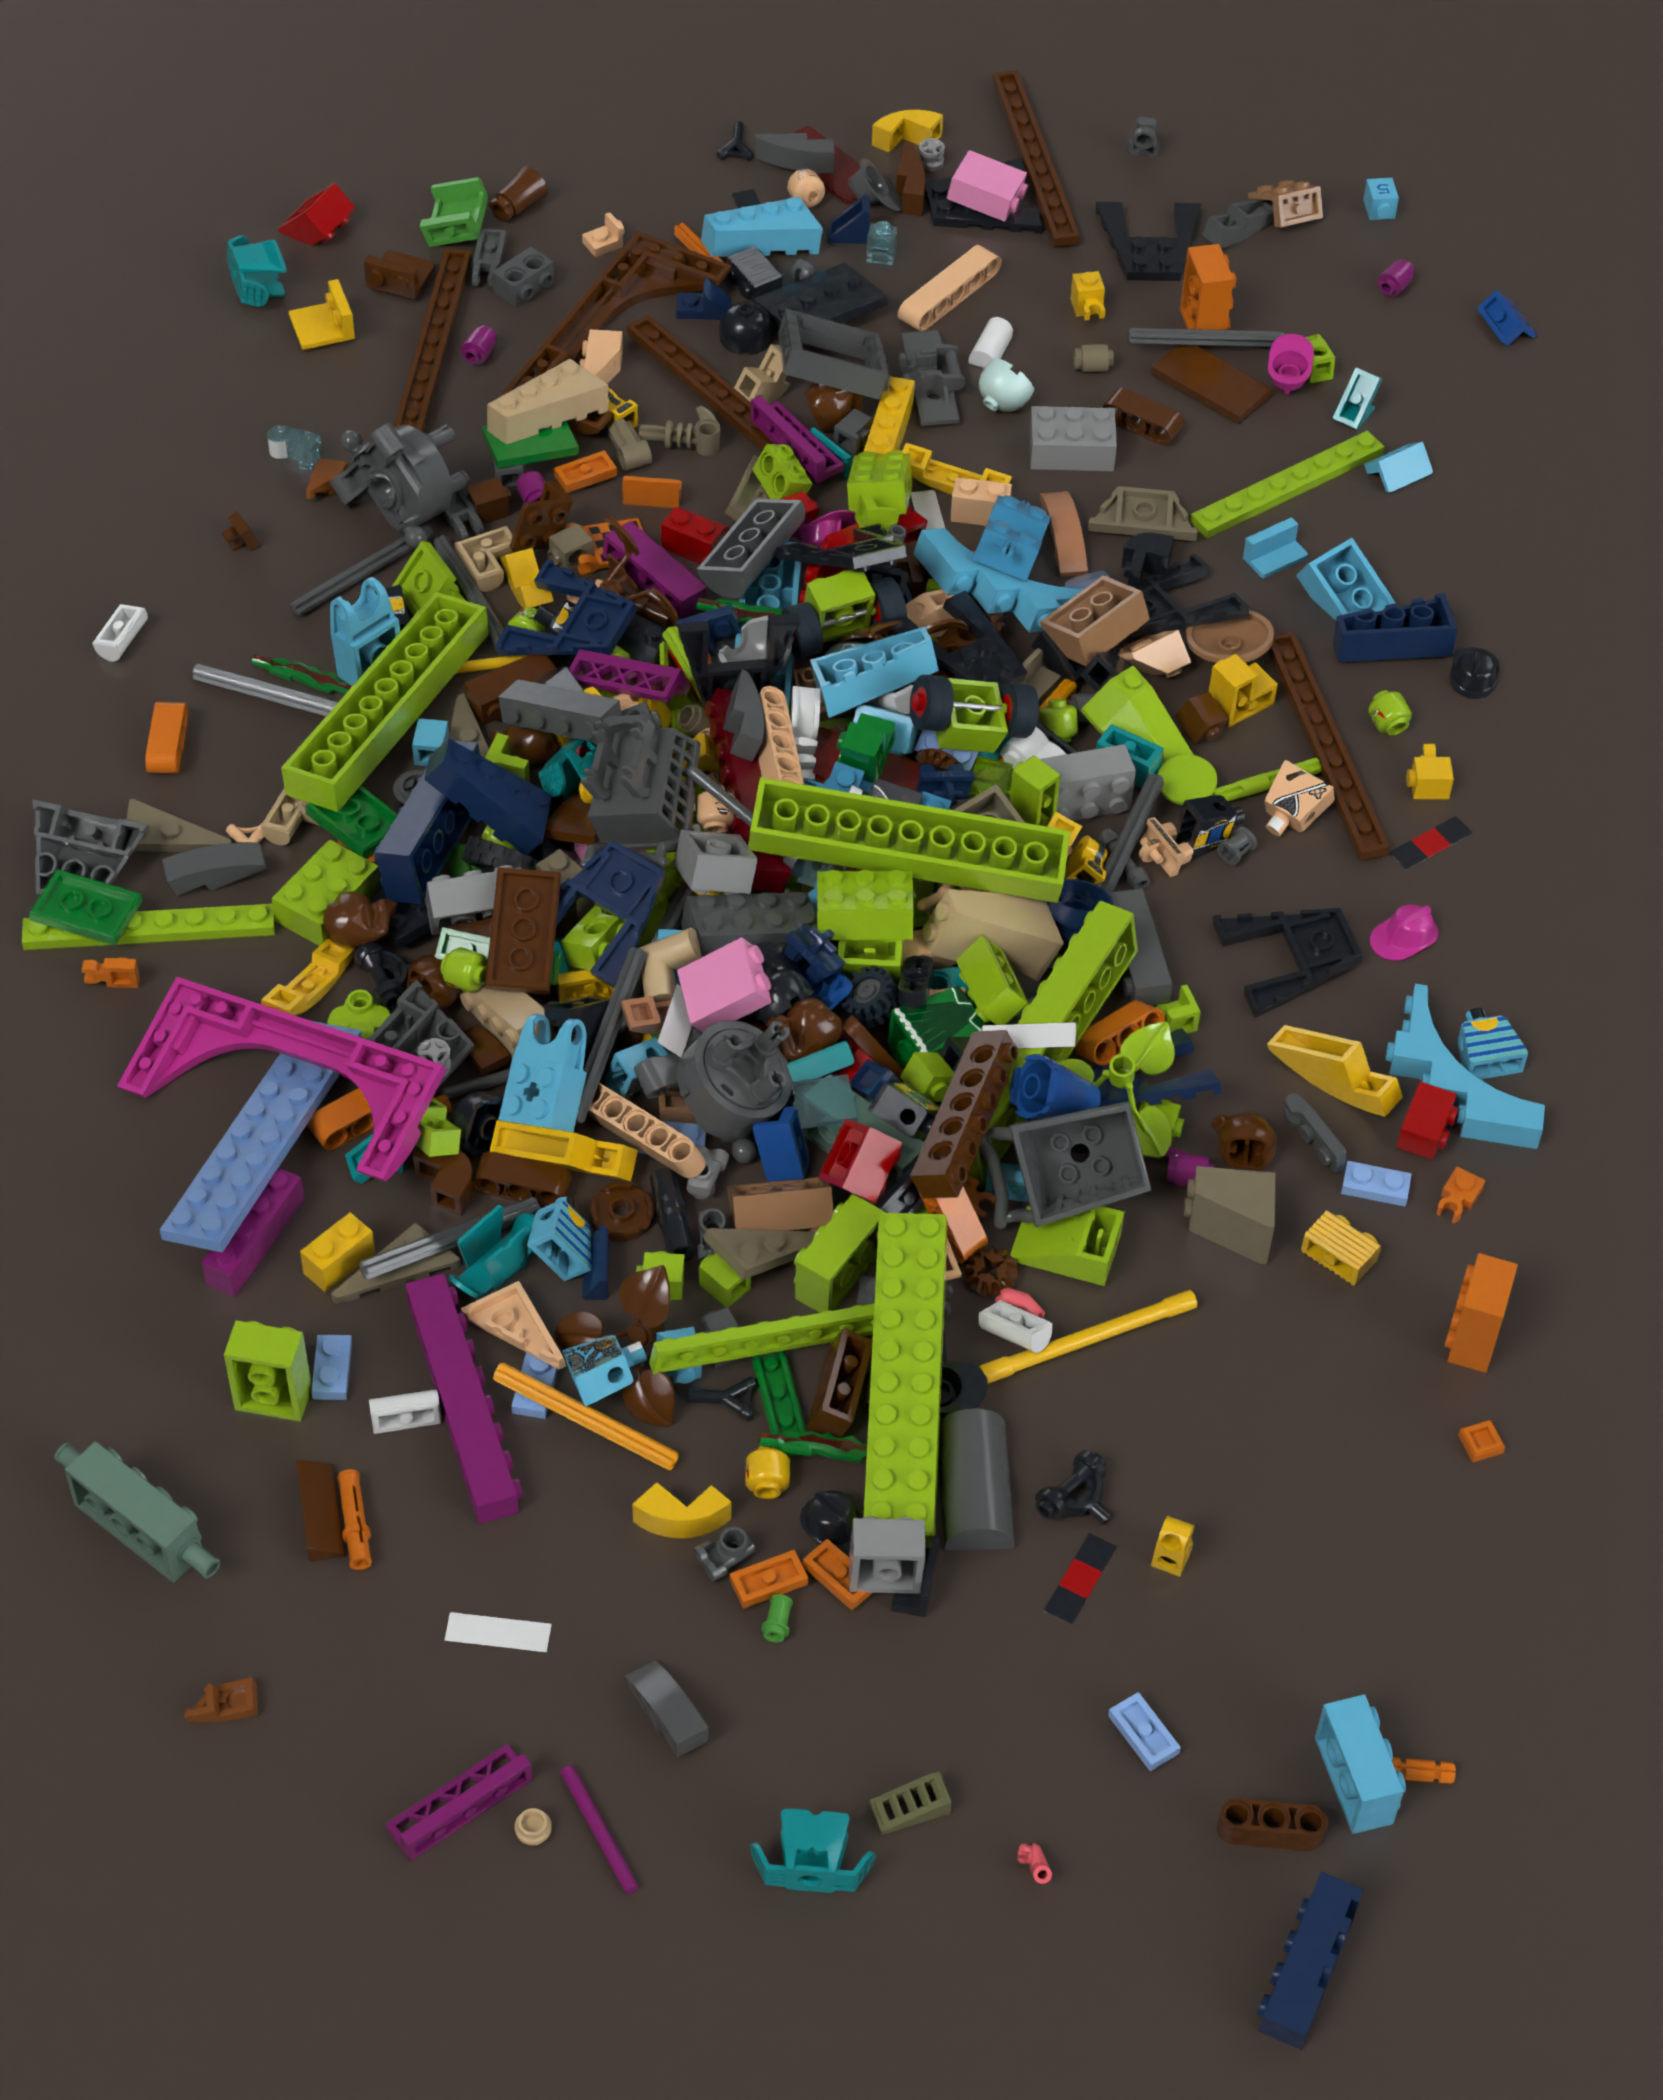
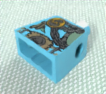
M652 1038L615 1053L604 1083L609 1089L631 1102L645 1094L636 1076L634 1067L645 1059L674 1053L657 1043V1038Z
M615 1335L562 1350L584 1406H588L631 1385L634 1380L629 1367L647 1360L640 1341L621 1348Z

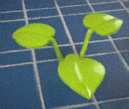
M1168 1022L1150 1024L1130 1034L1122 1043L1120 1054L1115 1055L1111 1059L1109 1070H1104L1102 1076L1095 1082H1093V1069L1086 1062L1079 1059H1066L1058 1062L1092 1082L1097 1087L1106 1079H1109L1113 1086L1126 1088L1143 1157L1161 1158L1166 1155L1171 1144L1170 1122L1167 1116L1155 1106L1145 1107L1138 1112L1132 1083L1135 1078V1072L1138 1069L1146 1075L1155 1076L1166 1072L1172 1066L1175 1050Z

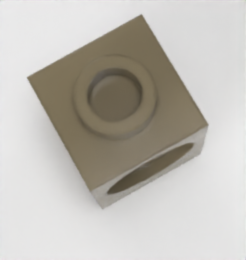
M578 523L549 537L548 557L553 561L554 565L560 568L565 567L573 571L580 565L578 561L580 555L589 554L594 556L593 539Z

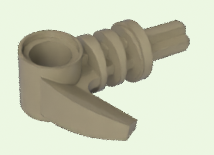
M699 406L696 408L699 421L695 426H693V423H688L687 428H683V423L679 422L677 427H673L672 420H667L666 426L642 424L639 427V438L642 440L665 441V448H671L673 442H677V448H682L683 443H687V448L691 449L693 444H695V449L700 455L713 456L720 451V424L710 410Z

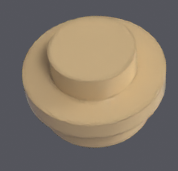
M527 1809L515 1821V1834L524 1844H541L551 1834V1820L540 1809Z

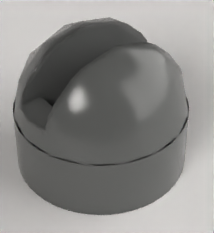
M802 259L796 260L791 270V276L794 281L807 278L814 273V267Z

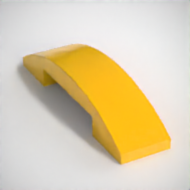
M906 443L902 450L903 454L910 453L913 478L947 494H953L956 477L1010 484L1012 479L1010 475L985 468L983 475L933 460L931 459V450Z
M328 938L312 952V962L286 987L281 984L275 986L261 999V1005L295 1016L307 1011L318 1003L335 985L351 962L355 948L335 945Z

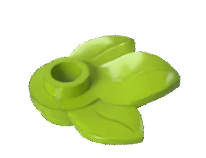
M359 989L352 991L348 995L344 1005L332 1010L327 1024L361 1030L362 1038L368 1039L375 1032V1028H379L390 1016L387 1008L380 1005L377 1006L373 996L368 991Z

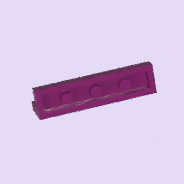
M760 395L751 399V421L776 445H789L801 466L805 469L806 474L816 484L844 470V464L778 401L769 404ZM826 462H829L831 466L826 468Z
M581 649L569 668L570 673L581 686L594 687L596 689L666 703L670 702L673 694L686 697L690 689V685L681 669ZM580 669L583 673V676L577 675Z
M506 1744L386 1823V1830L411 1862L531 1782V1763L523 1753L517 1757L510 1746ZM505 1758L509 1761V1763L492 1773L494 1765ZM470 1781L478 1782L461 1794L465 1784ZM438 1802H448L431 1814L432 1806ZM408 1822L417 1823L403 1833L398 1830Z

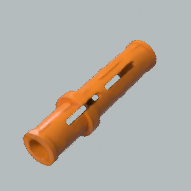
M347 1469L341 1471L339 1476H337L345 1524L342 1535L344 1542L348 1545L350 1568L363 1570L369 1568L372 1564L368 1542L371 1537V1531L365 1521L359 1479L360 1474L357 1470Z

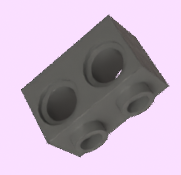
M533 247L526 249L492 271L493 293L516 308L554 283L553 261Z

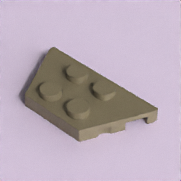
M1118 486L1111 494V498L1100 506V512L1096 517H1091L1088 522V531L1133 536L1152 532L1174 536L1175 540L1196 541L1198 532L1196 527L1192 528L1188 521L1189 515L1185 508L1179 504L1180 500L1174 491Z

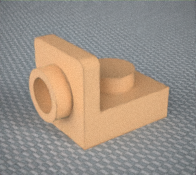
M610 212L606 213L605 226L582 234V243L595 258L622 248L623 235L625 234L624 226Z

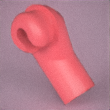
M1007 1287L1000 1290L1001 1294L995 1298V1303L1001 1300L1040 1318H1043L1045 1315V1311L1028 1293Z
M1025 1843L1019 1845L1018 1862L1029 1864L1030 1871L1037 1883H1048L1051 1880L1052 1872L1041 1847L1035 1843H1032V1845Z

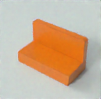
M623 476V504L666 508L679 507L682 481Z

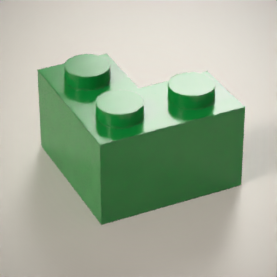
M861 713L857 723L850 722L847 731L841 732L838 738L837 749L840 750L838 762L865 771L864 781L874 783L876 779H880L896 739V723Z

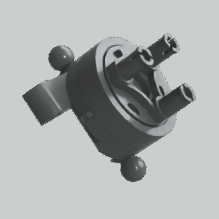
M391 422L372 432L369 436L371 441L363 445V438L358 431H345L341 436L340 443L345 451L351 452L353 455L350 461L352 464L345 471L335 476L329 482L345 507L355 503L368 492L390 526L397 529L396 531L399 533H405L404 539L406 544L416 549L421 541L426 542L427 539L425 530L419 527V525L445 512L451 504L452 494L470 484V479L463 470L451 476L449 475L447 466L438 451V448L455 440L454 430L445 424L441 428L426 434L409 425H399L394 428Z
M721 1021L711 1025L704 1032H701L692 1025L685 1046L686 1050L683 1052L682 1058L675 1053L660 1057L654 1056L638 1063L634 1067V1071L648 1099L659 1097L679 1088L681 1097L692 1111L700 1129L720 1138L722 1142L732 1143L731 1152L733 1158L739 1163L747 1164L754 1160L757 1153L756 1145L748 1139L754 1135V1124L757 1122H768L785 1106L790 1097L792 1078L787 1068L788 1062L778 1047L788 1037L789 1031L786 1026L779 1031L778 1029L782 1025L779 1021L771 1023L764 1032L740 1021Z

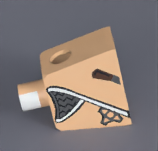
M1285 760L1265 799L1266 812L1272 816L1265 826L1266 829L1278 837L1281 836L1287 826L1298 832H1303L1335 800L1334 788Z

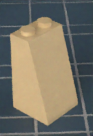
M947 889L922 929V936L927 942L930 954L955 962L983 934L1003 949L1012 969L1039 982L1064 944L1047 901L993 892Z

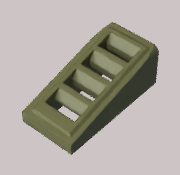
M939 1771L923 1776L869 1800V1805L881 1835L936 1819L951 1812V1799ZM929 1792H934L935 1801L931 1802L928 1795ZM919 1796L923 1806L917 1808L913 1797ZM901 1801H905L909 1811L904 1815L899 1805ZM888 1805L891 1806L895 1816L890 1821L884 1808Z

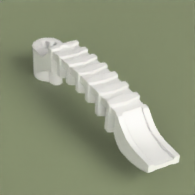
M793 686L790 719L805 784L807 778L815 780L813 770L816 758L813 756L818 743L816 738L820 715V688ZM804 860L797 869H791V875H805L810 870L812 861Z

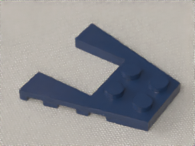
M547 559L534 580L537 588L580 597L557 636L507 625L494 648L499 655H577L580 649L611 655L635 615L637 608L634 602L609 589L603 590L597 587L595 582L587 578L583 580L575 576L573 571L565 567L560 568L554 565L552 560Z
M612 840L582 866L583 870L572 879L568 878L560 885L557 925L579 895L625 922L590 970L594 977L614 988L629 948L637 947L666 874L661 868Z
M1183 1028L1170 1033L1175 1050L1174 1058L1194 1052L1192 1041ZM1110 1063L1105 1066L1097 1064L1091 1067L1094 1072L1093 1082L1102 1076L1104 1070H1109ZM1211 1068L1152 1086L1147 1084L1138 1070L1135 1072V1078L1132 1083L1135 1102L1146 1100L1149 1106L1162 1104L1161 1098L1181 1095V1100L1197 1098L1196 1092L1213 1090L1214 1095L1222 1094L1220 1081ZM1106 1079L1098 1087L1101 1096L1100 1107L1129 1101L1126 1088L1113 1086L1109 1079Z

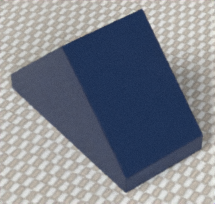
M865 194L828 222V241L830 243L869 244L870 199L868 195Z
M866 1059L848 1085L873 1102L884 1082H902L889 1069Z

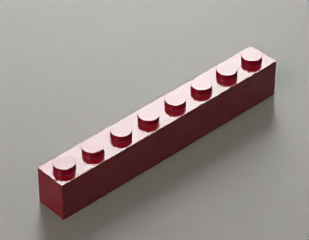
M716 688L711 700L706 702L705 716L709 719L710 738L714 741V756L720 768V783L723 784L727 792L733 794L735 799L754 813L759 780L762 777L758 755L756 754L751 762L730 754L734 733L724 730L723 726L732 690ZM734 814V821L730 828L733 829L734 834L740 835L748 845L751 827ZM752 851L758 860L751 890L781 893L792 873L791 868L783 862L784 858L780 855Z

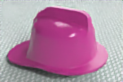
M1298 334L1282 335L1272 343L1270 348L1268 374L1271 376L1274 385L1284 390L1285 395H1289L1290 391L1301 388L1312 372L1313 346L1304 336Z
M839 510L828 513L808 524L800 526L793 535L802 542L820 547L825 536L855 524V512Z
M1407 904L1397 909L1391 918L1373 929L1370 935V946L1374 953L1383 959L1399 961L1409 958L1435 943L1439 933L1438 927L1431 915V908L1428 905L1422 907L1415 904Z

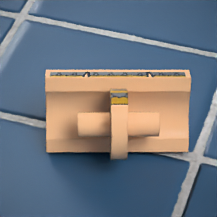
M1155 817L1148 819L1146 823L1148 825L1147 831L1140 840L1142 848L1139 851V857L1143 862L1154 860L1156 864L1161 865L1170 877L1178 875L1181 865L1190 862L1194 852L1193 848L1188 842L1180 844L1175 842L1178 834L1177 829L1171 822L1160 824Z

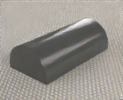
M755 499L697 568L703 582L711 590L723 597L739 598L743 596L776 556V547L785 545L804 522L806 513L802 500Z
M963 1409L950 1413L941 1419L939 1427L938 1453L944 1551L1014 1549L1005 1420L999 1414L985 1409Z

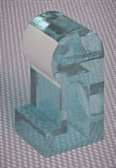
M281 425L274 426L267 432L269 453L276 459L288 458L289 460L300 462L301 469L311 471L322 454L320 434Z

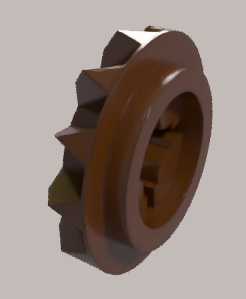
M935 748L921 749L916 756L919 767L932 764L936 771H946V768L951 764H959L952 755Z
M994 1246L987 1250L979 1248L977 1254L969 1257L968 1264L964 1268L967 1284L974 1292L982 1296L993 1297L1000 1295V1290L1007 1287L1012 1288L1018 1277V1267L1015 1258H1012L1006 1249L1002 1251ZM985 1263L991 1264L993 1268L998 1267L996 1269L997 1280L990 1273H985Z

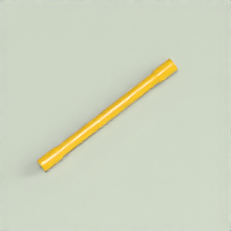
M1189 1289L1164 1298L1161 1302L1050 1341L1041 1352L1035 1353L1026 1350L1012 1356L998 1358L978 1367L987 1377L989 1384L1009 1377L1017 1371L1166 1317L1171 1318L1196 1309L1198 1306L1197 1299L1193 1291Z

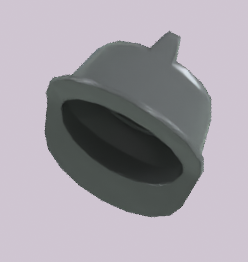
M863 158L860 161V170L850 177L847 182L852 192L858 199L865 194L868 195L870 205L883 203L893 211H900L902 209V200L896 189L870 160Z

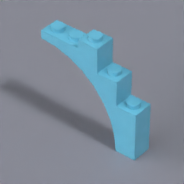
M946 528L921 530L913 552L946 595H954L966 591L975 597L988 614L1013 612L1029 633L1044 631L1040 621L1084 590L1057 587L1029 579L1023 581L972 560L974 553L958 542Z
M1415 984L1412 996L1406 995L1403 1014H1409V1019H1404L1402 1030L1396 1031L1394 1043L1388 1042L1385 1061L1391 1062L1389 1074L1422 1079L1421 1082L1457 1093L1454 1106L1459 1108L1456 1123L1461 1124L1460 1137L1537 1149L1543 1131L1545 1105L1519 1099L1497 1090L1475 1077L1461 1065L1442 1043L1433 1025L1428 1007V985Z

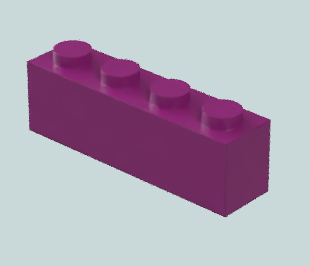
M629 521L622 525L633 538L639 551L638 556L632 553L623 566L636 585L642 591L653 587L660 591L675 608L679 620L699 611L697 603L699 598L706 599L707 586L634 523ZM613 530L605 534L602 556L607 559V554L610 553L620 562L626 553L625 547Z
M278 1167L224 1251L210 1250L201 1262L206 1285L232 1297L237 1295L304 1202L301 1177Z

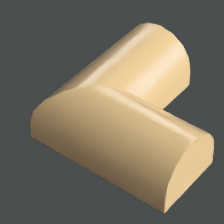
M508 526L454 543L456 552L481 591H492L498 588L504 580V571L497 560H500L504 555L514 553L509 547L513 534Z
M284 788L261 824V830L265 838L271 843L283 846L289 843L302 821L320 826L306 815L305 806L310 803L287 796Z
M688 928L639 947L647 954L640 972L644 997L652 996L654 1002L672 1000L677 985L674 970L702 958L698 935L695 929Z

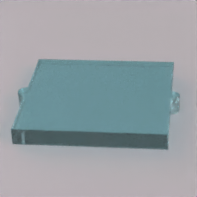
M848 1075L792 1082L795 1099L793 1109L797 1110L801 1129L842 1124L845 1118L855 1122L858 1121L854 1103L856 1095L852 1093Z

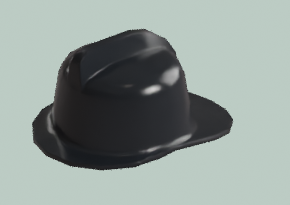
M1468 647L1461 649L1453 658L1450 673V683L1453 689L1461 696L1469 699L1487 697L1496 686L1499 661L1495 655L1482 648Z
M942 1362L940 1415H947L963 1409H974L981 1404L987 1394L988 1382L987 1377L979 1367L966 1362Z
M818 1490L814 1494V1498L809 1500L802 1508L800 1515L801 1526L819 1545L826 1539H829L849 1557L853 1518L862 1519L864 1515L854 1506L850 1498L842 1492L833 1490L822 1492Z

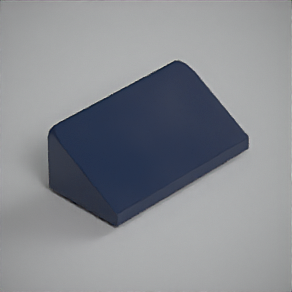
M601 1226L591 1236L592 1270L583 1274L582 1298L585 1300H607L609 1237L608 1228Z

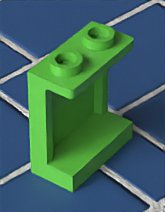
M475 177L432 185L431 192L435 199L431 218L421 220L420 229L428 246L433 247L478 239L489 199L481 179Z

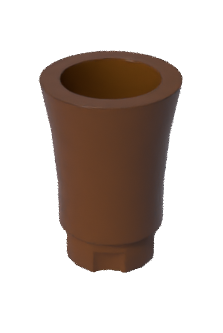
M524 166L490 201L489 207L498 220L507 222L533 203L545 198L548 194L547 185L536 170L529 166Z

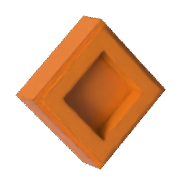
M1491 1420L1459 1430L1458 1436L1472 1463L1504 1453L1505 1446Z

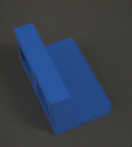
M1495 290L1477 308L1500 341L1506 346L1511 344L1523 331L1533 339L1537 336V333L1516 305L1498 290Z
M797 1106L784 1107L778 1121L755 1123L753 1132L766 1180L804 1179L811 1159Z

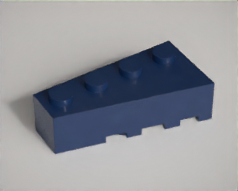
M1444 592L1435 594V598L1428 601L1421 597L1412 599L1410 605L1398 607L1394 603L1385 605L1383 611L1375 612L1372 609L1337 616L1333 646L1338 662L1453 656L1457 626Z
M450 738L429 756L424 780L455 805L460 802L470 813L469 816L476 822L481 820L494 830L493 835L501 842L507 840L516 847V851L528 855L543 842L552 798L551 794Z
M1320 1872L1310 1900L1304 1897L1296 1919L1301 1920L1297 1931L1291 1929L1283 1951L1288 1952L1285 1963L1283 1964L1278 1961L1272 1974L1270 1983L1275 1985L1271 1996L1264 1994L1256 2015L1262 2018L1259 2032L1302 2050L1354 1921L1364 1889Z

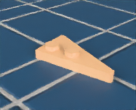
M519 1281L461 1308L466 1321L558 1370L566 1367L564 1357Z

